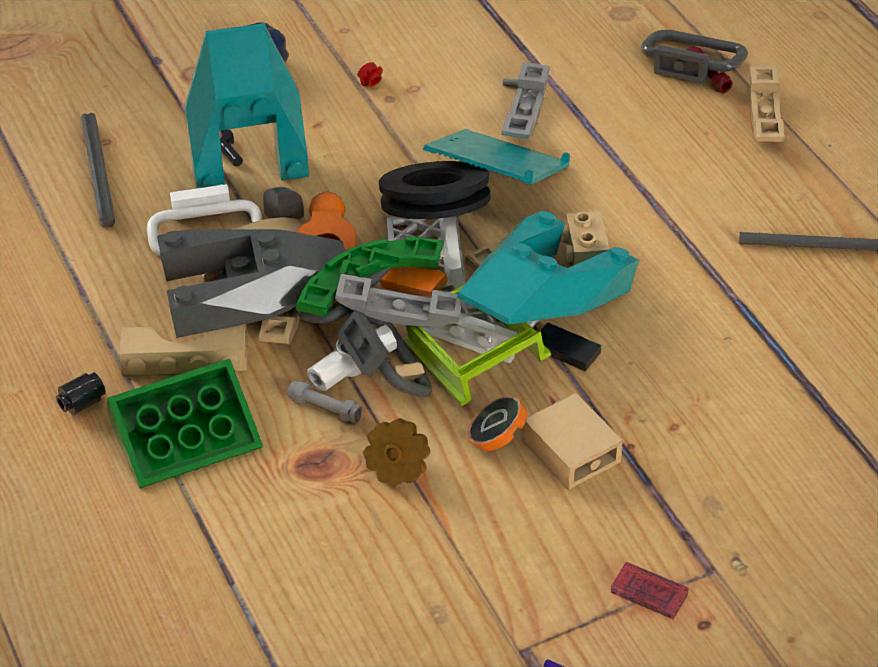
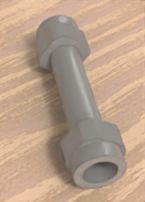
M294 380L288 389V397L302 405L306 401L338 413L340 420L356 424L361 418L363 407L350 399H346L345 402L311 390V384L304 381Z

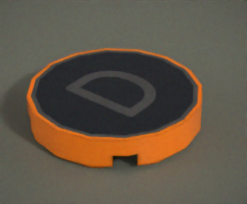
M503 396L484 406L470 423L468 429L470 442L477 449L481 448L482 451L486 452L500 449L511 442L515 437L513 432L517 427L521 430L525 425L528 415L525 405L515 396Z

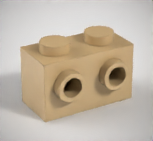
M601 210L566 213V225L561 237L562 243H567L565 245L566 263L571 262V265L574 266L610 250Z

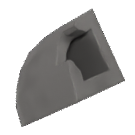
M273 187L264 192V214L267 217L296 218L297 220L304 217L302 198L292 189Z

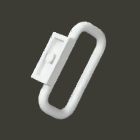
M225 184L170 192L172 209L157 212L150 217L147 222L146 231L152 252L161 256L157 235H159L158 226L161 223L236 211L248 212L252 222L263 220L259 207L252 201H230L228 185Z

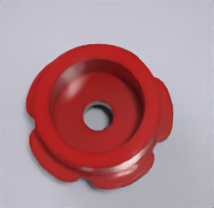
M374 62L363 65L357 74L361 85H369L370 87L377 85L382 79L383 69L381 66L377 67Z

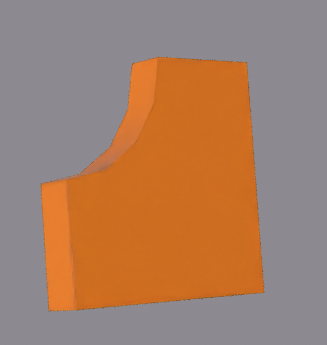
M398 267L392 268L380 282L382 288L431 298L433 290L440 291L446 285L448 279L446 273L438 269Z

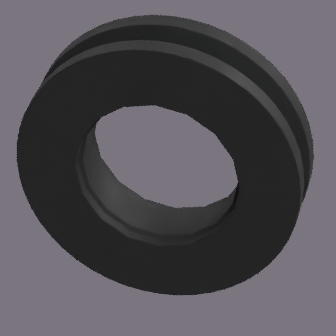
M460 161L425 162L394 169L379 179V190L383 194L380 199L381 209L389 215L407 219L447 218L476 211L487 205L491 200L490 189L486 186L489 183V171L485 167L481 169L480 166L475 167L474 164H465V162Z

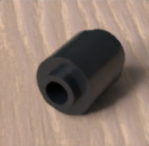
M95 372L89 375L84 373L59 386V394L56 395V400L62 411H68L75 415L99 402L101 396L106 394V390L102 380Z

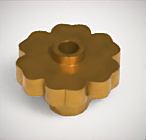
M398 418L391 421V423H379L375 426L374 430L368 433L367 439L370 446H367L363 451L366 466L371 471H377V479L381 483H387L390 486H397L403 483V481L411 483L416 481L426 471V463L423 459L429 457L431 451L428 446L427 437L424 434H417L415 423Z

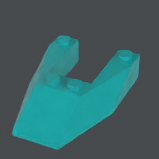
M265 24L205 31L185 103L196 188L225 185L219 131L273 123L275 154L281 181L309 177L308 154L299 89Z
M540 211L526 217L483 260L458 292L457 298L507 325L580 315L630 292L639 259L629 255L630 253L623 248L614 247L572 267L565 268L552 258V256L557 255L565 223L556 219L555 215L550 212Z

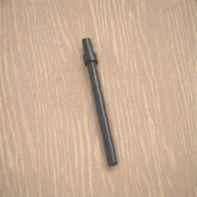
M740 232L739 244L878 251V239Z

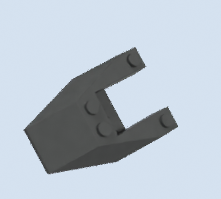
M187 229L157 235L166 282L226 270L227 278L167 290L176 338L267 320L295 308L300 294L310 278L321 271L329 260L345 251L343 241L281 229Z

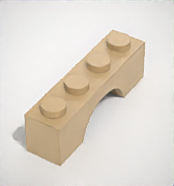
M246 324L209 331L202 338L186 343H176L161 338L155 332L153 326L121 328L119 348L122 375L183 374L226 359L231 360L235 372L247 371L248 339Z

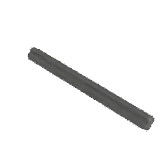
M92 112L89 114L84 113L81 116L99 222L102 227L113 226L115 224V216L96 115Z

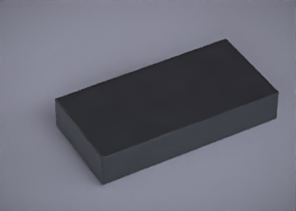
M549 322L540 331L543 345L551 352V357L585 372L601 353L600 344Z

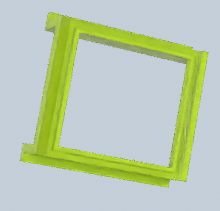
M463 286L455 289L450 293L458 294V292L461 290ZM502 322L509 330L518 332L517 335L459 367L422 326L405 325L409 338L405 339L404 342L410 351L461 406L472 401L468 380L512 355L528 348L540 361L551 356V352L543 345L541 332H536L527 322L508 325Z

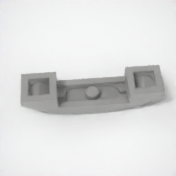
M523 62L518 77V88L510 114L507 113L502 128V135L525 139L531 138L541 111L550 66Z
M341 274L335 300L353 311L356 310L364 313L368 317L411 326H438L459 322L462 300L457 298L458 294L433 290L432 297L428 298L371 288L372 279L346 274Z

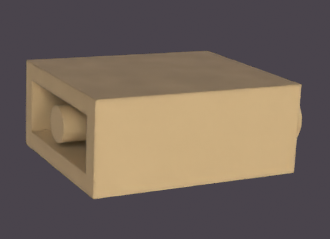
M577 393L565 399H560L539 412L532 413L526 418L525 425L523 426V442L568 490L621 462L623 440Z

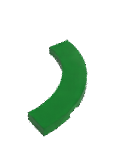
M405 237V240L387 241L385 238L352 247L329 260L321 271L310 278L300 294L296 310L327 317L335 301L341 274L365 277L381 270L398 267H421L437 270L444 241L422 237Z

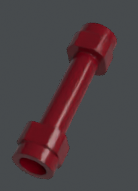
M694 45L689 46L686 49L688 51L705 54L700 48ZM708 70V77L712 80L711 86L716 91L726 93L732 88L733 82L725 72L719 73L718 71Z

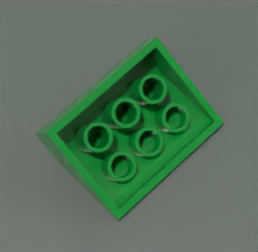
M230 359L107 398V412L139 488L263 448Z

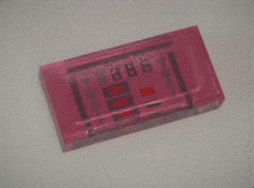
M625 562L611 585L612 594L673 620L687 598L689 588L629 562Z

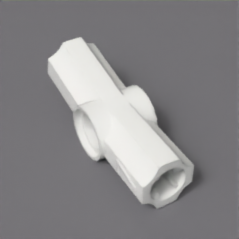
M387 325L374 329L388 352L397 349V341L393 336L392 330ZM341 339L336 343V350L307 370L308 379L313 387L320 392L328 390L346 376L354 377L361 374Z

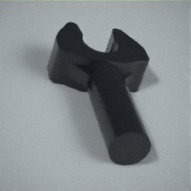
M229 129L221 130V151L234 166H240L243 159L231 146L234 143L232 131Z

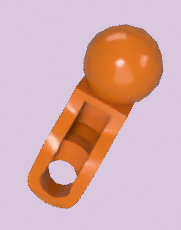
M329 191L319 193L313 197L309 206L311 219L303 224L297 233L343 241L345 251L357 246L356 229L352 224L343 219L346 208L342 198L336 193Z

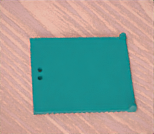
M468 129L427 143L423 148L424 151L433 154L439 153V155L443 154L444 157L449 156L450 159H459L460 162L464 161L465 164H474L475 167L480 166L481 169L485 167L486 170L490 169L491 172L495 171L496 174L501 173V175L506 174L507 177L511 176L512 179H521L523 183L529 185L569 167L571 158L567 152L563 153L561 159Z

